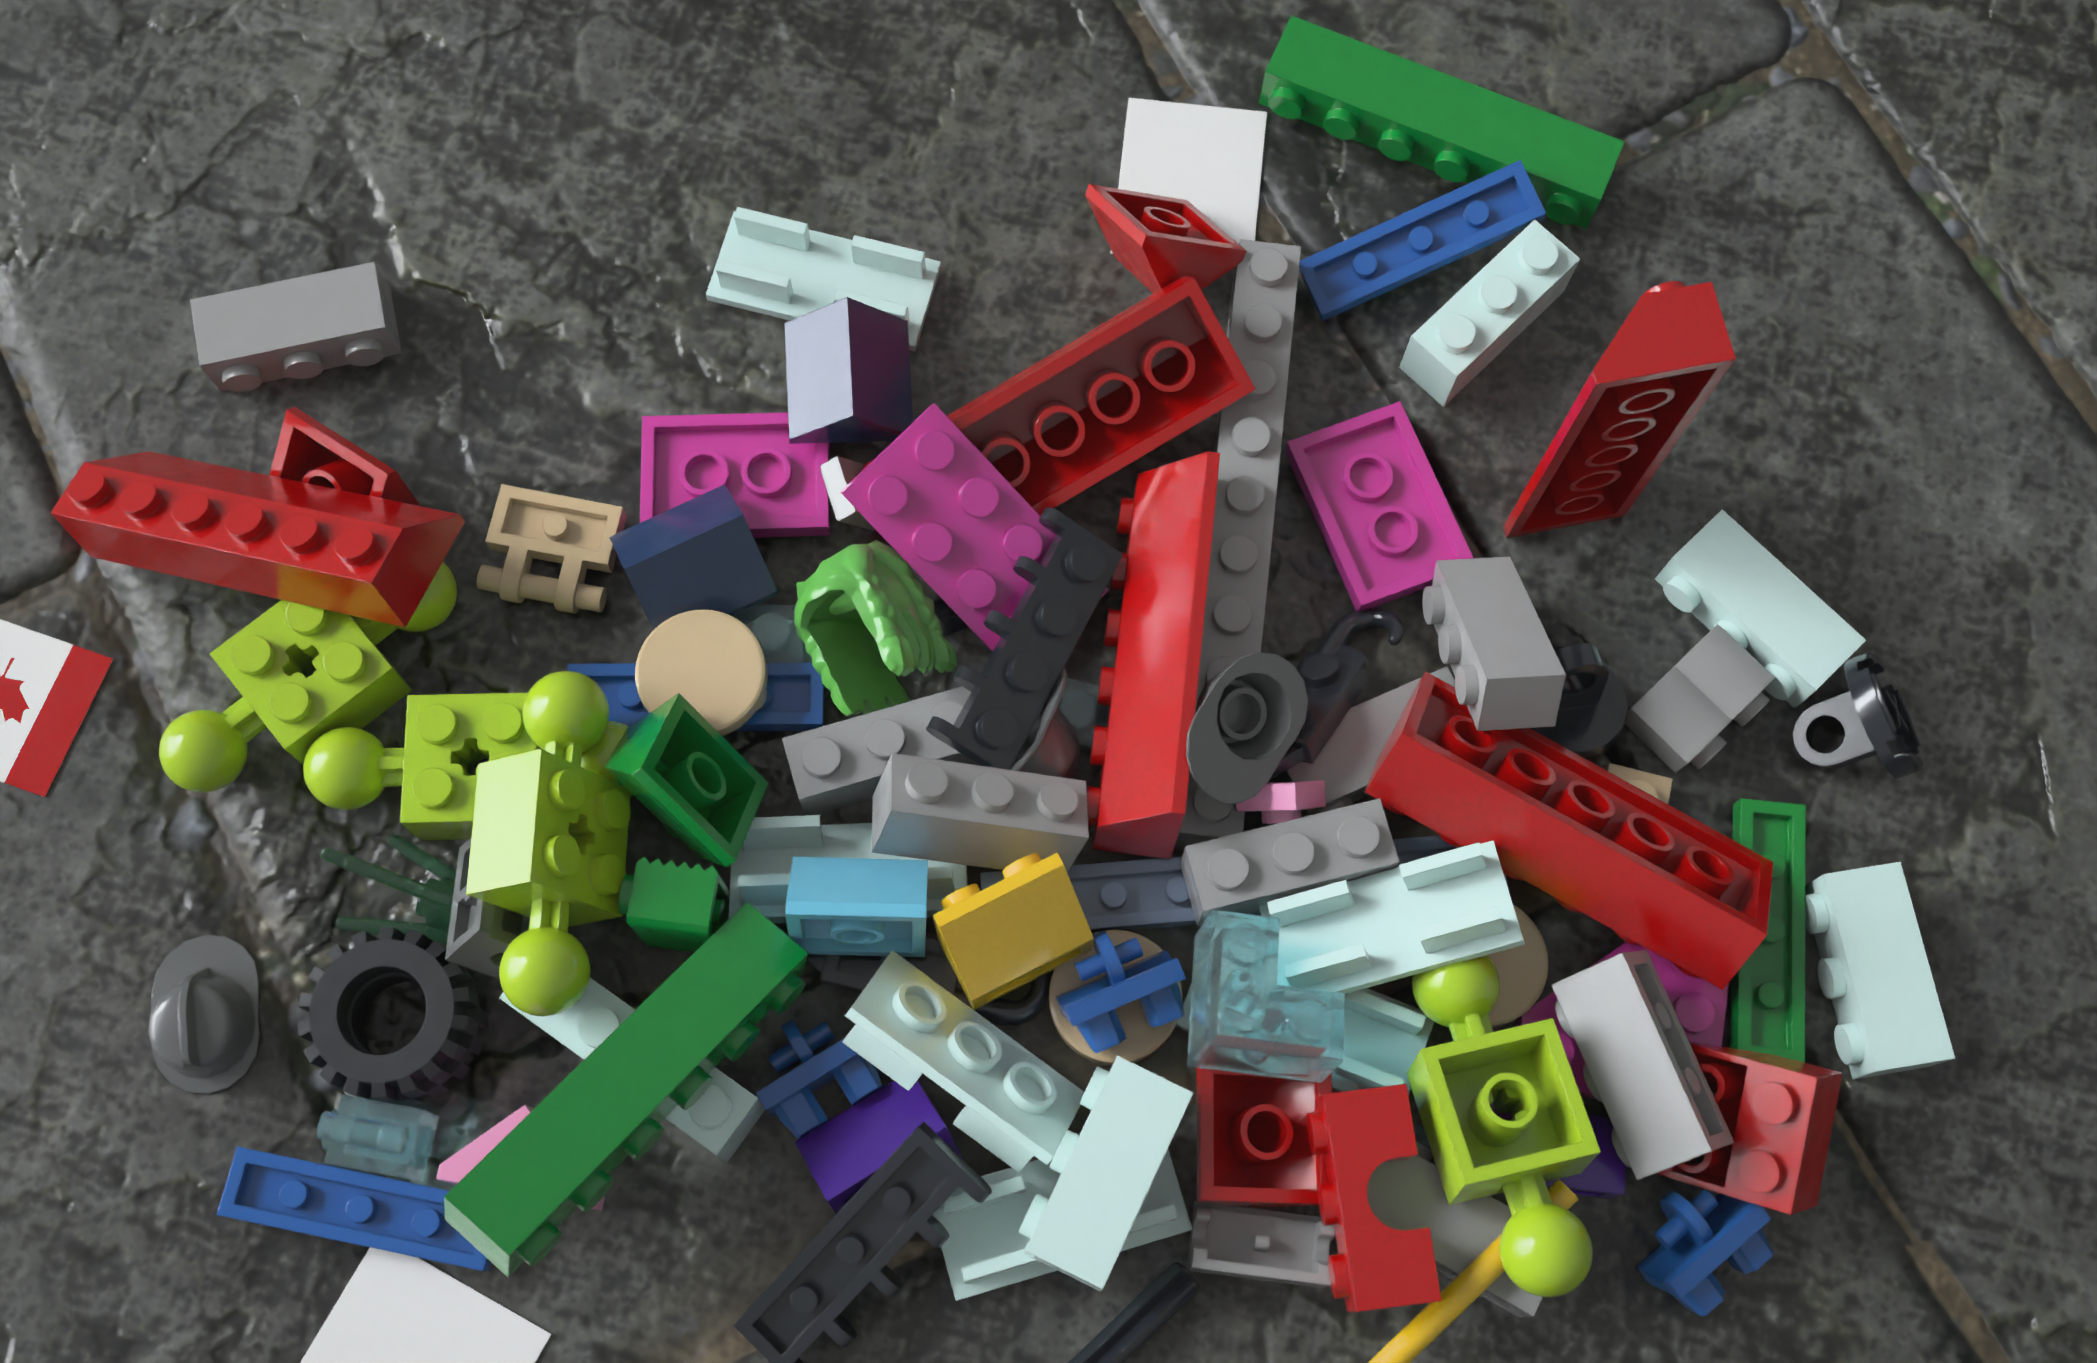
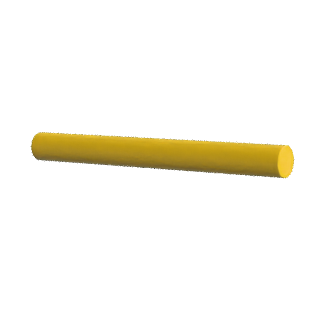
M1559 1179L1548 1188L1552 1204L1569 1210L1578 1201L1575 1194ZM1501 1234L1440 1292L1442 1301L1430 1302L1368 1363H1411L1504 1273L1505 1270L1501 1263L1499 1252Z

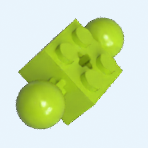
M442 562L406 628L291 601H279L210 653V656L243 697L222 713L213 710H194L179 716L169 724L162 735L159 745V759L166 775L176 785L186 790L200 793L214 792L228 786L240 775L247 760V742L266 728L270 730L282 747L302 764L310 745L323 733L339 727L364 728L412 691L411 687L376 645L397 629L409 632H422L437 627L447 619L457 599V585L450 568ZM313 669H316L311 676L307 677Z
M559 671L544 676L532 686L525 698L523 705L524 726L533 742L542 749L479 764L466 895L530 918L529 930L516 937L506 948L500 962L499 978L505 996L516 1008L527 1014L541 1017L557 1015L570 1009L586 991L590 979L589 958L582 944L573 935L568 933V927L622 917V914L619 912V896L622 881L626 875L625 865L631 792L626 787L581 767L582 753L599 742L607 729L609 704L603 690L594 680L584 674L573 671Z
M528 693L407 695L404 748H385L379 739L360 728L339 727L331 729L320 735L306 752L303 763V775L306 785L313 796L321 803L340 810L361 808L374 801L385 787L402 786L400 823L420 841L470 839L472 837L478 766L476 768V775L471 776L469 774L471 768L482 759L487 758L489 761L542 749L533 742L524 726L523 705ZM609 721L607 729L599 742L582 753L581 767L618 783L616 777L605 767L629 726L620 722Z
M1488 955L1413 975L1412 989L1419 1008L1435 1023L1449 1027L1453 1042L1420 1049L1407 1072L1448 1204L1454 1205L1504 1192L1512 1215L1502 1231L1499 1242L1500 1259L1505 1272L1519 1288L1539 1297L1565 1295L1577 1288L1586 1278L1592 1264V1242L1586 1227L1576 1215L1561 1206L1552 1204L1545 1182L1580 1174L1600 1154V1149L1554 1019L1551 1018L1494 1032L1488 1015L1495 1007L1499 997L1500 978L1494 962ZM1491 1103H1493L1498 1113L1509 1112L1512 1119L1507 1121L1498 1117L1492 1111Z

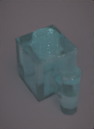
M342 1094L338 1110L325 1111L319 1120L317 1137L322 1140V1148L327 1150L324 1163L343 1169L422 1183L439 1116L423 1109Z

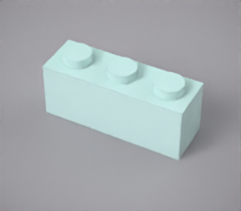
M1534 220L1410 337L1399 368L1444 407L1564 292L1580 258Z
M1723 509L1670 559L1655 578L1663 586L1667 599L1676 608L1683 612H1691L1710 631L1719 624L1775 677L1764 689L1773 697L1779 700H1786L1793 708H1796L1813 694L1866 641L1865 638Z
M1901 862L1827 873L1805 885V928L1810 934L1815 935L1821 958L1817 965L1819 985L1823 994L1828 999H1832L1838 1022L1834 1031L1835 1046L1842 1062L1847 1065L1849 1064L1852 1079L1925 1068L1955 1059Z
M1119 1056L1116 1057L1110 1072L1097 1066L1080 1101V1105L1091 1110L1080 1135L1067 1129L1050 1164V1169L1061 1173L1049 1199L1036 1194L1018 1233L1030 1238L1025 1254L1101 1291L1193 1092Z

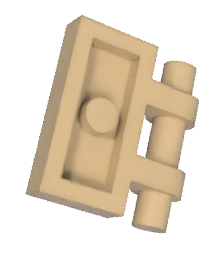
M501 484L485 542L490 550L507 553L503 568L487 565L480 567L477 576V588L499 593L501 600L520 604L525 598L554 603L555 610L573 614H576L579 609L602 612L606 603V588L584 584L587 569L612 573L617 553L609 537L624 530L627 518L624 508ZM533 558L561 563L562 568L559 579L530 574Z

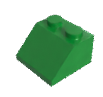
M680 693L627 728L605 767L616 777L620 785L626 787L631 794L662 822L670 835L678 838L696 857L724 867L731 865L737 860L768 786V782Z

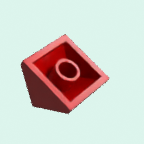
M1093 184L1088 185L1085 196L1114 257L1153 294L1183 276L1195 278L1200 289L1203 290L1236 267L1237 264L1243 262L1246 250L1188 200Z
M292 407L286 410L269 476L419 505L396 470L300 409Z
M1202 1059L1197 1061V1201L1239 1207L1319 1206L1317 1184L1326 1183L1327 1175L1323 1154L1313 1155L1307 1130V1113L1317 1112L1315 1100L1322 1094L1332 1093L1331 1065Z

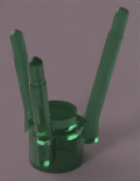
M398 835L389 837V845L440 878L441 881L430 878L426 884H423L332 848L326 847L320 851V857L327 862L417 897L416 915L425 918V923L341 916L335 921L337 928L359 932L367 931L368 933L379 934L380 927H396L404 934H407L409 929L423 933L431 940H436L447 946L456 878L455 870Z

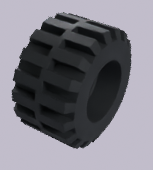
M380 927L379 937H374L367 931L352 935L354 947L350 950L339 944L334 946L326 953L333 962L326 970L315 965L308 979L317 983L313 994L301 992L298 1005L299 1008L309 1012L308 1020L297 1022L299 1037L311 1042V1046L303 1051L311 1064L323 1069L319 1075L330 1084L342 1088L344 1092L379 1105L394 1107L395 1102L407 1106L422 1104V1095L430 1094L434 1097H439L450 1089L446 1081L451 1076L462 1080L471 1069L463 1063L469 1052L479 1055L484 1041L476 1037L477 1029L487 1028L488 1013L479 1007V1002L486 998L482 986L472 979L475 973L469 968L446 961V947L436 940H431L423 933L409 929L407 934H404L396 927ZM417 982L422 987L426 999V1015L419 1033L408 1045L396 1052L385 1055L373 1054L364 1036V1019L370 1004L378 994L394 984Z

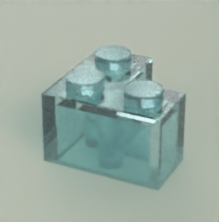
M1211 910L1195 934L1187 1066L1322 1083L1343 1062L1345 993L1277 985L1279 918Z

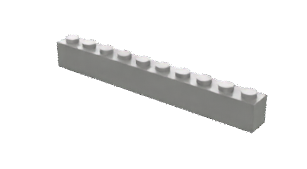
M1240 239L1239 245L1246 250L1243 262L1237 264L1234 268L1227 338L1256 390L1218 411L1214 452L1220 453L1196 706L1197 699L1205 684L1214 676L1224 672L1240 657L1261 652L1301 246ZM1190 769L1185 816L1174 850L1184 851L1185 846L1241 833L1244 827L1245 811L1236 812V803L1218 802L1203 793L1192 778Z

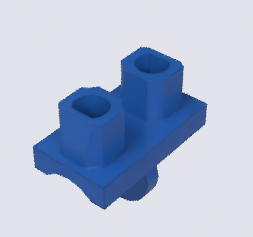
M1103 930L1093 934V946L1096 954L1074 963L1081 982L1105 973V976L1055 996L1063 1016L1073 1027H1077L1093 1052L1099 1053L1127 1039L1115 1010L1120 1006L1138 999L1146 1022L1151 1028L1162 1026L1183 1017L1185 1013L1177 982L1186 979L1179 960L1177 958L1172 959L1166 950L1122 968L1123 964L1144 956L1142 948L1136 937L1113 946L1108 934Z
M793 1019L781 1026L790 1043L769 1055L768 1058L777 1073L799 1060L803 1064L757 1091L756 1095L764 1109L772 1117L778 1115L780 1121L799 1140L829 1121L813 1094L818 1089L836 1079L849 1102L854 1106L883 1088L877 1068L843 1043L844 1039L814 1056L813 1052L835 1039L825 1021L802 1035Z
M1703 1190L1688 1202L1678 1193L1670 1191L1659 1202L1663 1213L1669 1220L1654 1233V1236L1661 1245L1636 1268L1647 1283L1671 1294L1686 1309L1700 1316H1706L1724 1300L1725 1290L1712 1273L1719 1265L1727 1259L1733 1269L1747 1274L1757 1271L1773 1256V1250L1761 1229L1771 1218L1763 1206L1746 1203L1719 1193L1714 1198L1707 1190Z

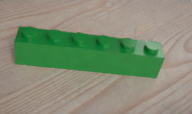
M1292 15L1265 71L1259 104L1271 108L1274 113L1283 118L1303 120L1325 129L1330 135L1338 139H1352L1380 150L1382 154L1396 161L1407 160L1433 170L1438 176L1451 182L1469 184L1521 160L1546 215L1557 223L1564 225L1574 224L1584 229H1587L1602 199L1625 142Z
M746 902L444 1196L445 1220L508 1278L524 1261L531 1267L538 1264L561 1238L562 1231L558 1227L577 1207L583 1213L591 1210L611 1188L614 1178L610 1174L628 1155L635 1161L643 1157L662 1135L664 1127L660 1123L677 1105L683 1110H687L694 1105L712 1083L713 1077L709 1073L725 1056L732 1062L737 1060L755 1041L760 1032L756 1025L771 1009L777 1014H781L796 1000L806 984L801 979L808 952L749 902Z

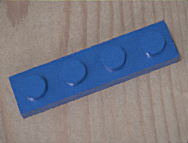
M1521 160L1301 260L1299 262V273L1321 320L1324 321L1518 233L1534 220L1540 223L1544 221L1546 212Z
M636 663L568 664L567 671L584 674L601 687L609 704V721L620 722L630 727L649 714L637 691L635 682ZM767 663L766 701L746 723L734 731H809L825 726L826 687L822 684L821 676L812 666V663Z
M238 1146L236 1148L216 1215L485 1272L490 1271L492 1263L445 1220L444 1196L449 1192L448 1190Z

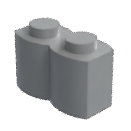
M1717 624L1628 710L1624 724L1675 773L1689 762L1700 769L1726 745L1727 742L1719 733L1733 719L1743 727L1770 701L1761 691L1775 677Z

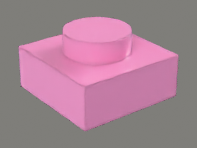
M1325 780L1268 782L1255 797L1236 803V812L1261 811L1263 824H1276L1302 818V809L1326 807Z

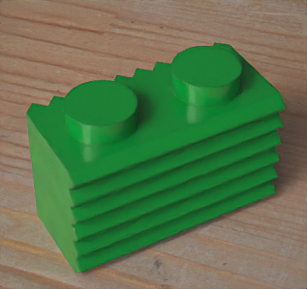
M644 856L637 861L634 875L626 874L623 878L619 896L620 914L627 915L626 924H629L631 929L640 936V939L644 941L646 946L696 952L729 919L730 891L713 866L704 871L699 863L692 869H690L686 862L677 867L672 860L663 865L659 859H656L650 864Z

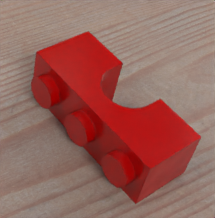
M1407 1084L1322 1094L1315 1100L1317 1112L1307 1113V1130L1312 1154H1323L1327 1182L1317 1184V1195L1323 1226L1334 1225L1338 1254L1328 1255L1329 1278L1334 1298H1345L1347 1312L1442 1301L1430 1227L1413 1230L1390 1228L1374 1215L1367 1198L1369 1179L1380 1164L1407 1160L1418 1155Z

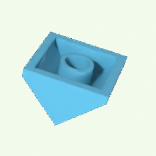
M793 857L785 908L789 937L808 954L888 956L893 950L898 955L904 957H925L928 860Z

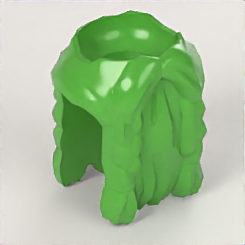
M877 540L869 544H852L822 561L816 572L805 582H797L798 601L795 607L794 620L797 636L805 643L806 652L812 658V666L820 674L822 684L831 692L834 704L847 717L853 714H868L909 702L910 699L905 689L897 681L895 674L906 677L917 668L924 674L927 670L931 671L933 666L940 673H944V671H953L957 666L956 653L952 645L943 637L940 620L935 614L934 601L924 596L923 585L914 577L909 564L893 548Z

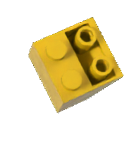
M1038 853L1027 855L1008 865L1002 871L1005 879L980 891L977 884L965 886L951 893L940 902L943 910L933 915L937 939L973 1010L1092 950L1094 937L1058 853L1041 860Z

